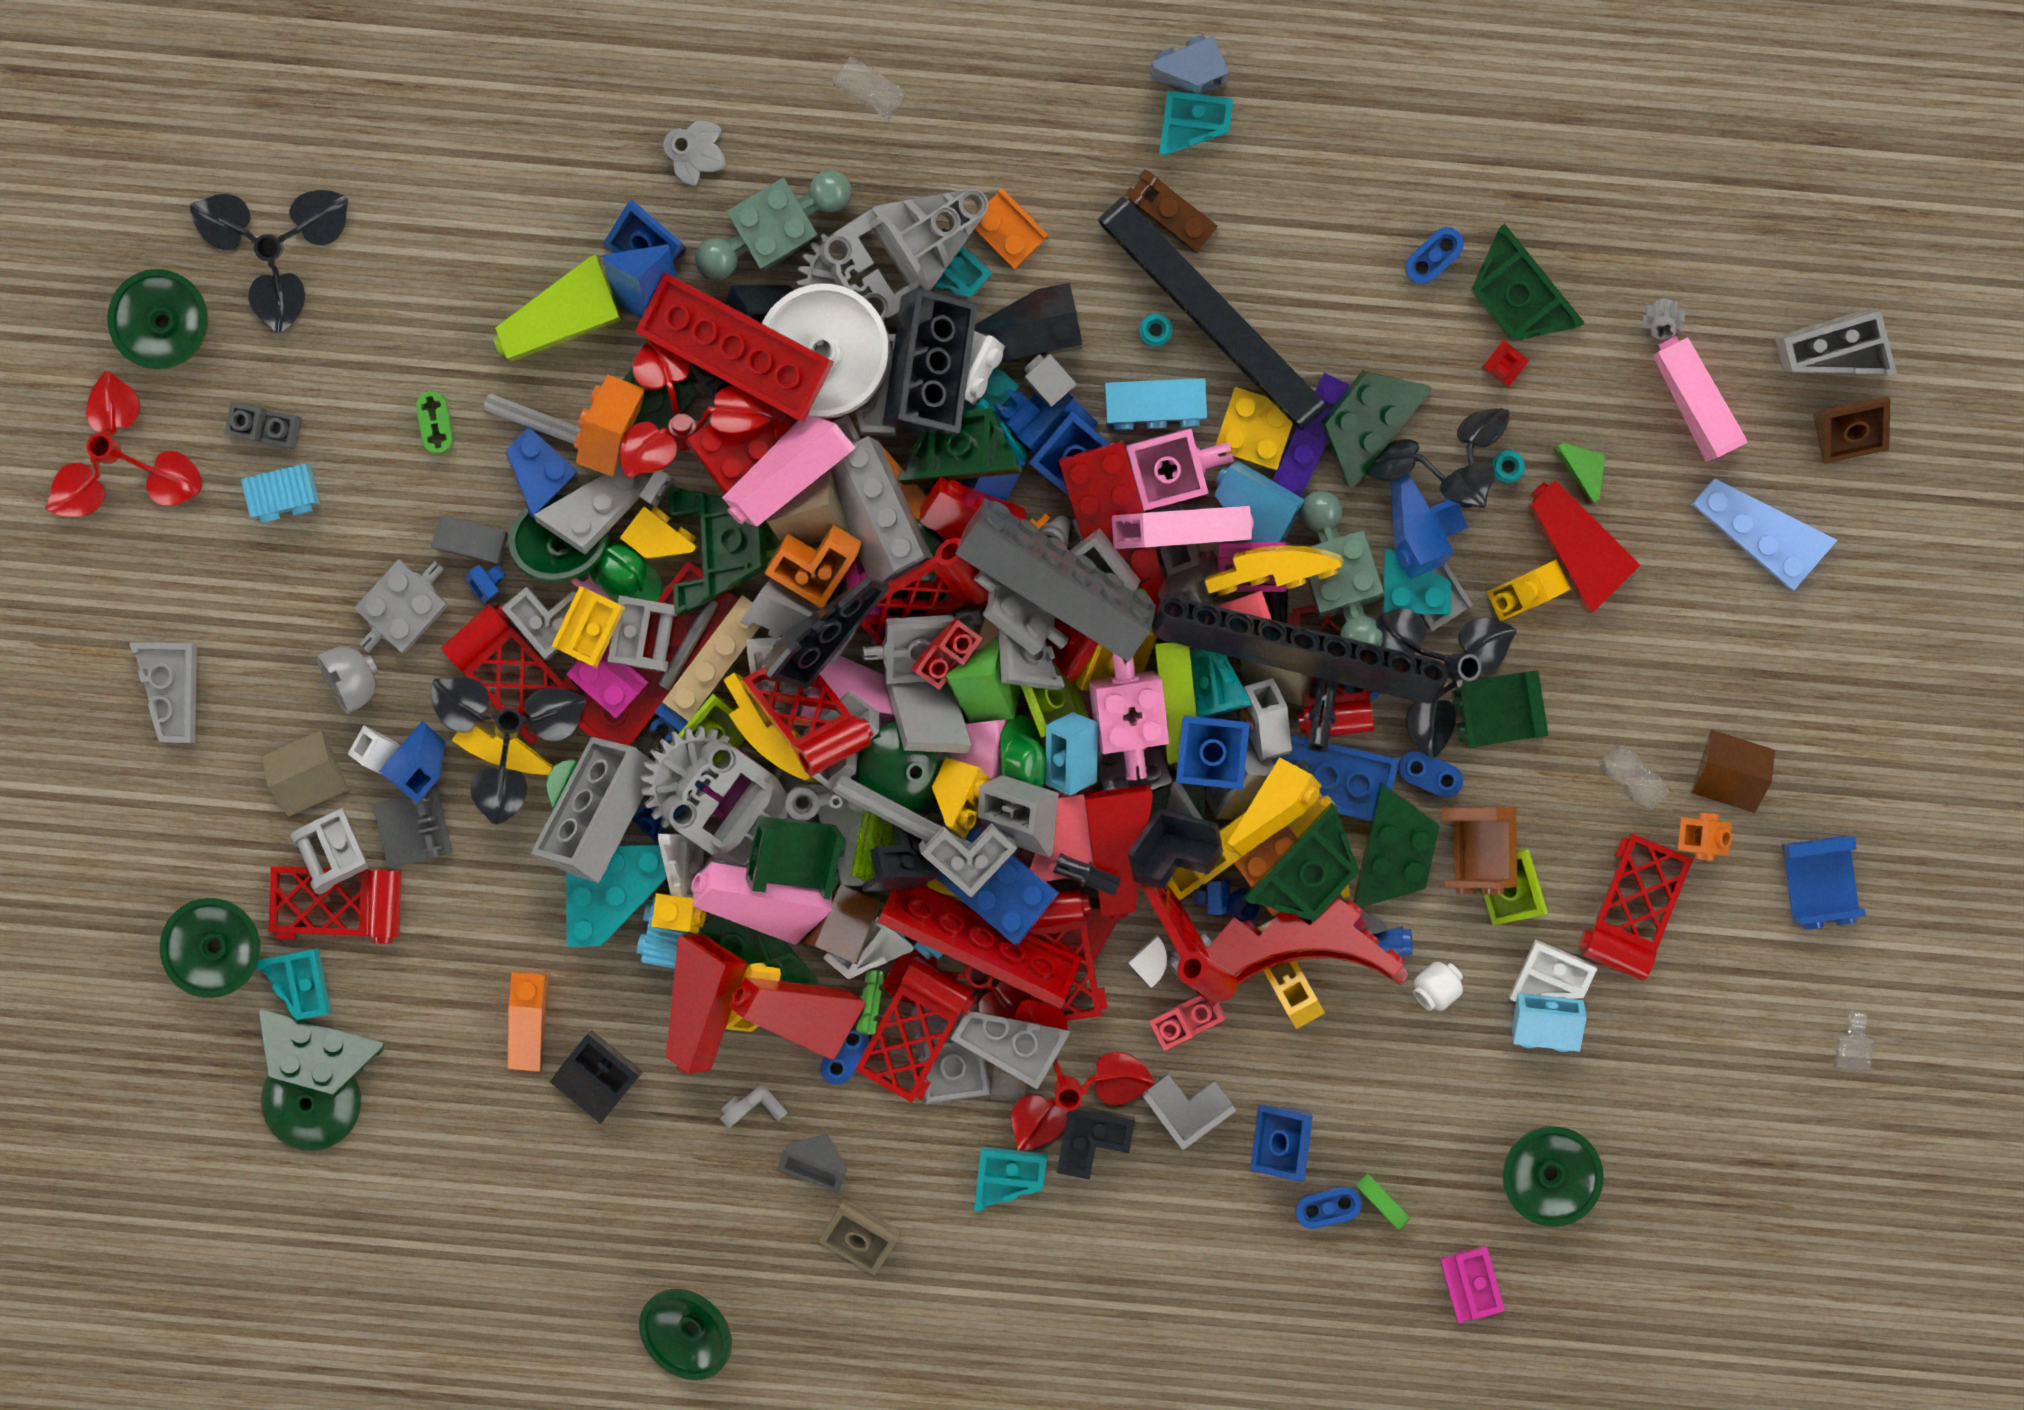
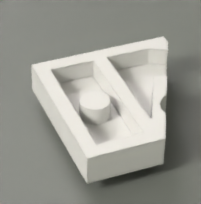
M877 916L858 964L828 953L823 959L847 979H851L903 954L912 952L914 946L896 931L877 923L879 919Z

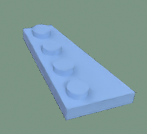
M1713 479L1691 504L1791 591H1794L1837 542L1836 539L1717 479Z

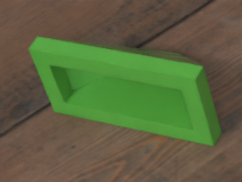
M1562 443L1555 447L1556 453L1587 502L1592 504L1599 500L1605 455L1567 443Z

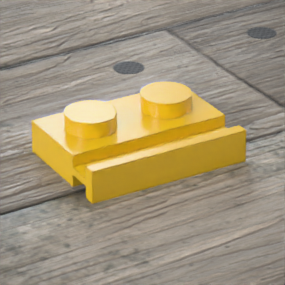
M580 586L552 643V647L597 668L626 607Z

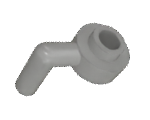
M805 785L794 787L786 797V810L788 814L799 821L813 818L818 812L819 806L830 804L832 808L837 809L843 804L842 797L833 791L816 793L814 789ZM798 797H807L809 800L806 807H799L796 804Z
M760 1085L741 1101L737 1097L729 1101L721 1109L725 1115L720 1120L729 1129L760 1101L777 1121L782 1119L788 1112L765 1086Z

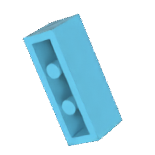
M1205 378L1105 383L1106 425H1113L1114 431L1134 430L1133 424H1147V429H1165L1169 422H1180V428L1200 427V421H1206Z

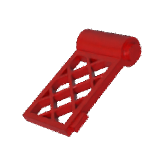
M959 538L946 540L938 547L934 557L887 583L890 586L889 590L876 604V607H880L878 615H867L861 623V626L879 646H882L885 638L880 633L882 625H885L886 619L907 618L911 609H925L924 614L919 617L942 616L969 601L979 604L988 600L989 591L977 581H974L980 569L955 554L960 542ZM932 571L937 573L935 582H920L921 578ZM899 590H909L906 599L892 598V595ZM929 591L931 595L929 600L914 599L916 592ZM939 592L953 593L955 595L947 601H937ZM888 607L903 608L901 616L885 615Z
M491 603L487 604L441 647V650L448 659L468 678L475 679L484 685L487 689L489 700L499 711L504 708H513L523 716V712H525L524 688H558L577 694L581 691L568 676L562 680L509 623L511 619L501 609L503 606L500 603L496 606H493ZM511 637L521 646V660H502V645ZM497 651V659H488ZM525 652L534 661H525ZM483 663L497 664L496 683L482 682L474 671ZM501 664L521 665L520 684L501 683ZM525 665L540 666L544 671V685L524 684ZM548 676L556 685H548ZM488 687H496V696ZM501 687L520 688L519 707H506L500 701ZM522 724L520 733L532 745L540 737L536 733L532 735Z
M1315 606L1292 608L1293 615L1287 616V624L1301 627L1300 616L1314 614L1318 617ZM1332 615L1321 619L1323 624L1317 631L1322 632L1327 625L1339 634H1341L1342 629L1331 622L1335 616ZM1338 683L1337 691L1342 695H1336L1333 711L1336 714V720L1331 725L1329 737L1374 732L1369 690L1362 688L1363 692L1348 694L1339 687L1341 683ZM1309 691L1304 703V713L1298 714L1300 734L1307 733L1308 739L1311 727L1309 713L1310 710L1314 709L1315 698L1310 699ZM1325 707L1323 708V712H1322V720H1321L1320 728L1322 727L1323 713H1324Z
M766 666L742 679L744 687L796 753L801 766L809 776L812 777L871 745L870 737L873 736V731L869 723L864 718L859 719L855 715L852 716L820 674L810 685V687H816L821 690L819 699L802 697L804 688L798 687L796 695L779 693L782 682L769 678L766 674ZM763 680L776 681L773 692L759 690L755 684ZM776 701L793 704L791 714L776 713L774 710ZM799 705L817 707L814 718L796 716ZM822 708L836 710L840 715L832 721L819 719ZM793 724L811 727L810 732L799 739H796L791 731Z
M1631 833L1628 839L1622 837L1615 853V856L1620 858L1595 923L1590 931L1584 930L1579 940L1578 948L1582 949L1581 955L1644 982L1654 965L1657 949L1693 859ZM1635 843L1647 848L1652 859L1651 862L1635 867L1631 857ZM1655 852L1665 856L1657 859ZM1668 858L1682 862L1678 876L1666 880L1659 862ZM1628 862L1631 870L1624 872ZM1654 865L1661 883L1645 889L1638 871ZM1633 874L1640 892L1623 898L1618 886L1622 877ZM1675 881L1674 886H1673L1672 891H1671L1668 884H1670V883H1672V882ZM1663 886L1668 897L1665 907L1654 911L1647 893ZM1616 893L1618 901L1612 903V900ZM1642 895L1649 913L1633 920L1625 902ZM1620 904L1628 922L1617 927L1604 922L1609 908ZM1663 912L1660 921H1658L1656 915ZM1649 917L1652 918L1656 928L1652 941L1639 936L1635 923ZM1630 926L1632 933L1622 929Z
M271 866L268 932H274L275 939L296 940L297 933L373 937V943L392 944L394 937H400L402 870L365 869L353 875L361 876L360 891L351 898L340 885L343 881L333 885L330 890L324 892L319 897L308 884L312 878L307 867ZM322 868L324 873L332 870V868ZM280 873H290L300 883L288 896L279 887ZM299 874L309 875L305 879H303ZM302 888L315 900L304 912L291 900ZM335 889L347 901L336 914L323 901ZM359 898H360V906L356 903V901H357ZM288 904L297 914L298 918L290 926L278 925L279 910ZM318 905L331 918L322 927H316L307 918ZM351 906L359 914V928H348L339 919ZM301 921H303L307 926H297V925H298ZM335 922L340 928L330 926Z
M1141 884L1181 957L1177 966L1179 979L1186 985L1217 1002H1224L1230 999L1237 989L1236 976L1230 970L1214 962L1181 900L1179 901L1173 891L1167 886L1164 889Z
M1081 888L1058 891V896L1027 934L1032 936L1043 935L1051 941V945H1057L1064 951L1081 958V963L1087 966L1088 972L1081 981L1074 978L1072 984L1076 988L1065 1000L1062 1008H1060L1065 1014L1067 1021L1102 1016V1009L1108 1008L1105 987L1098 988L1090 945L1086 914L1091 913L1089 894H1083ZM1080 929L1082 941L1075 950L1060 940L1066 931ZM1059 932L1056 937L1050 934ZM1082 948H1084L1085 957L1079 954ZM1088 979L1090 982V988L1084 985ZM1082 990L1092 997L1094 1008L1079 1009L1071 1002L1078 992ZM1031 995L1032 1000L1042 1001L1041 999ZM1066 1008L1071 1010L1068 1012H1064Z
M916 956L906 971L900 987L855 1070L911 1103L915 1098L922 1100L931 1084L926 1078L962 1013L968 1015L977 1000L976 997L972 996L975 989ZM903 995L915 1001L919 1014L902 1018L899 1003ZM923 1007L929 1009L930 1011L924 1012ZM895 1013L896 1020L890 1021L891 1017ZM937 1014L949 1021L944 1031L931 1034L926 1017ZM920 1019L925 1036L909 1040L904 1023ZM898 1024L903 1042L887 1046L883 1032L886 1027ZM939 1038V1040H938V1042H937V1044H936V1046H935V1045H934V1042H933V1039ZM878 1041H880L881 1048L875 1049ZM927 1041L931 1053L929 1059L916 1062L911 1045ZM905 1047L910 1064L894 1068L889 1051ZM883 1052L888 1070L876 1072L866 1066L871 1055ZM924 1066L923 1070L919 1074L918 1067ZM912 1069L915 1084L911 1091L899 1085L896 1076L897 1072Z

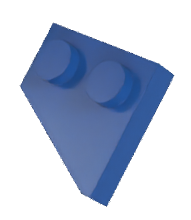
M530 427L505 452L509 464L515 472L518 487L526 500L529 515L533 519L535 518L534 514L544 509L578 473L570 463Z

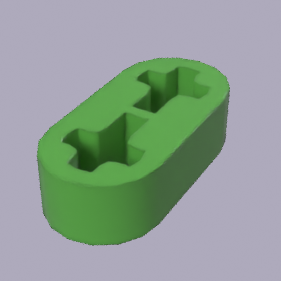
M427 391L419 396L416 402L422 442L428 451L435 454H444L454 444L449 405L446 398L440 393ZM433 397L435 402L441 403V407L435 411L437 420L432 419L430 411L424 410V405L429 404V398ZM434 425H438L440 434L447 436V440L442 441V447L440 448L436 444L430 443V438L435 436Z
M1368 1173L1356 1183V1186L1398 1230L1411 1219Z

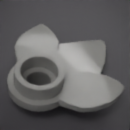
M696 121L687 129L677 128L665 136L663 141L664 152L669 159L673 160L674 173L682 182L695 186L699 180L700 171L715 172L725 168L726 161L719 147L713 144L722 131L718 125L707 121ZM677 139L685 141L686 148L684 151L676 149L675 141Z

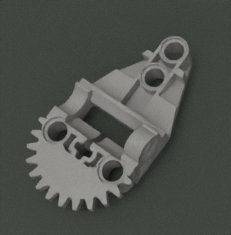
M968 189L877 205L827 237L824 233L820 235L822 242L820 246L814 242L809 245L815 255L805 253L802 255V258L809 266L798 267L797 271L807 277L797 281V286L834 284L851 289L866 300L874 301L879 308L878 314L884 321L899 312L902 295L917 288L931 291L988 209V200L983 192L977 189ZM965 198H970L976 203L977 210L975 214H969L965 211L963 207ZM938 215L946 217L949 221L947 232L937 228L936 218ZM870 229H873L907 283V286L893 294L878 269L857 281L856 284L852 286L848 284L847 280L851 276L874 264L858 238ZM831 243L838 244L842 248L843 256L841 260H835L829 255L828 248Z
M698 726L695 736H693L689 727H685L684 738L682 739L675 731L672 732L673 743L669 744L661 739L660 743L663 751L659 752L653 749L650 751L656 761L644 762V766L652 771L651 774L641 775L640 778L642 781L650 783L649 786L641 789V794L652 795L644 805L647 808L657 806L651 816L654 819L662 816L661 826L666 828L670 825L677 832L715 858L748 866L758 816L796 820L786 810V791L776 776L728 743L729 737L725 734L717 739L718 731L711 729L705 737V729L702 726ZM718 750H723L724 755L722 759L717 763H713V755ZM740 773L751 779L752 782L713 835L702 827L719 802L695 786V782L697 780L703 782L713 791L724 797ZM680 805H685L684 813L678 818H673L674 810Z

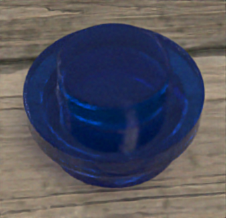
M1246 888L1234 891L1227 901L1229 915L1232 918L1235 917L1240 922L1253 919L1260 907L1259 904L1249 903L1243 898L1249 891Z

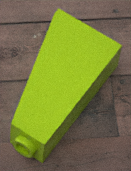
M597 255L587 258L495 327L498 336L493 339L500 357L505 355L509 361L513 362L623 321L618 306L614 301L613 293L600 258Z
M1170 642L1155 644L1153 650L1156 673L1161 677L1163 684L1169 744H1165L1167 764H1174V768L1177 770L1183 715L1196 716L1189 646Z

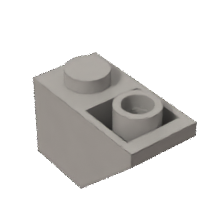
M1039 354L1024 368L1028 374L1023 380L1050 408L1076 385V382L1051 354L1045 359Z
M1274 678L1244 686V690L1251 701V706L1245 708L1255 726L1253 730L1249 729V738L1260 761L1263 762L1291 753L1292 745L1288 708ZM1236 710L1237 713H1238V715H1239V717H1240V719H1241V721H1244L1243 718L1241 717L1239 711Z

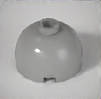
M339 646L317 656V663L328 686L330 685L337 695L334 697L346 714L362 707L374 695L376 684L373 675L378 673V669L370 655L363 657L357 649L349 646Z

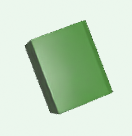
M997 636L970 656L964 666L960 664L945 675L969 722L1014 719L1021 685L1001 683L999 637Z

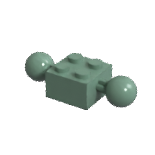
M836 170L822 171L811 181L809 193L796 199L783 177L726 212L739 234L728 241L721 238H710L702 242L695 253L697 270L707 279L723 280L734 272L737 258L750 251L761 271L765 273L809 247L812 242L816 243L820 238L809 221L808 216L818 210L834 213L845 208L852 195V188L848 178Z
M1327 491L1313 492L1304 499L1305 502L1300 510L1303 524L1309 530L1318 533L1321 542L1310 547L1342 555L1344 561L1342 567L1337 568L1338 573L1333 576L1319 579L1317 574L1306 578L1318 618L1320 620L1344 613L1346 623L1341 630L1340 637L1381 646L1383 641L1382 632L1376 628V621L1365 616L1362 607L1382 601L1384 596L1365 532L1362 530L1340 537L1337 526L1342 519L1343 510L1339 499Z

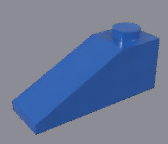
M1408 473L1400 479L1393 480L1390 487L1394 549L1400 567L1406 570L1410 579L1444 566L1454 550L1410 474Z

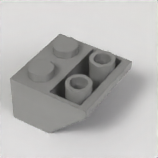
M1001 775L980 785L977 817L985 829L992 823L1006 837L1010 835L1017 847L1050 857L1053 855L1059 793Z

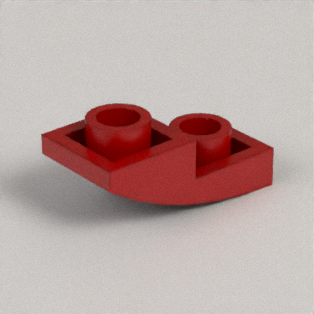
M955 618L929 644L910 670L940 690L947 681L945 675L956 668L959 663L964 666L983 638Z

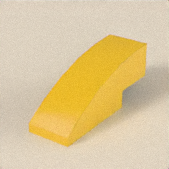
M476 722L473 729L469 732H457L452 738L453 742L469 753L487 762L500 765L503 740L498 736L495 737L479 723ZM518 737L510 740L506 761L507 769L530 774L548 775L554 767L553 764Z

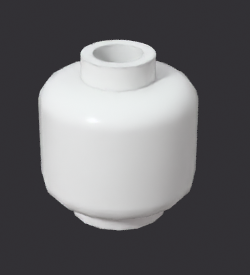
M1433 962L1414 980L1415 990L1413 994L1425 1009L1429 1011L1432 1009L1443 1011L1463 993V986L1460 981L1463 979V976L1451 963L1445 965L1441 962Z

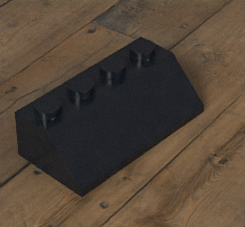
M918 288L901 296L883 426L913 433L960 434L978 307L977 303Z

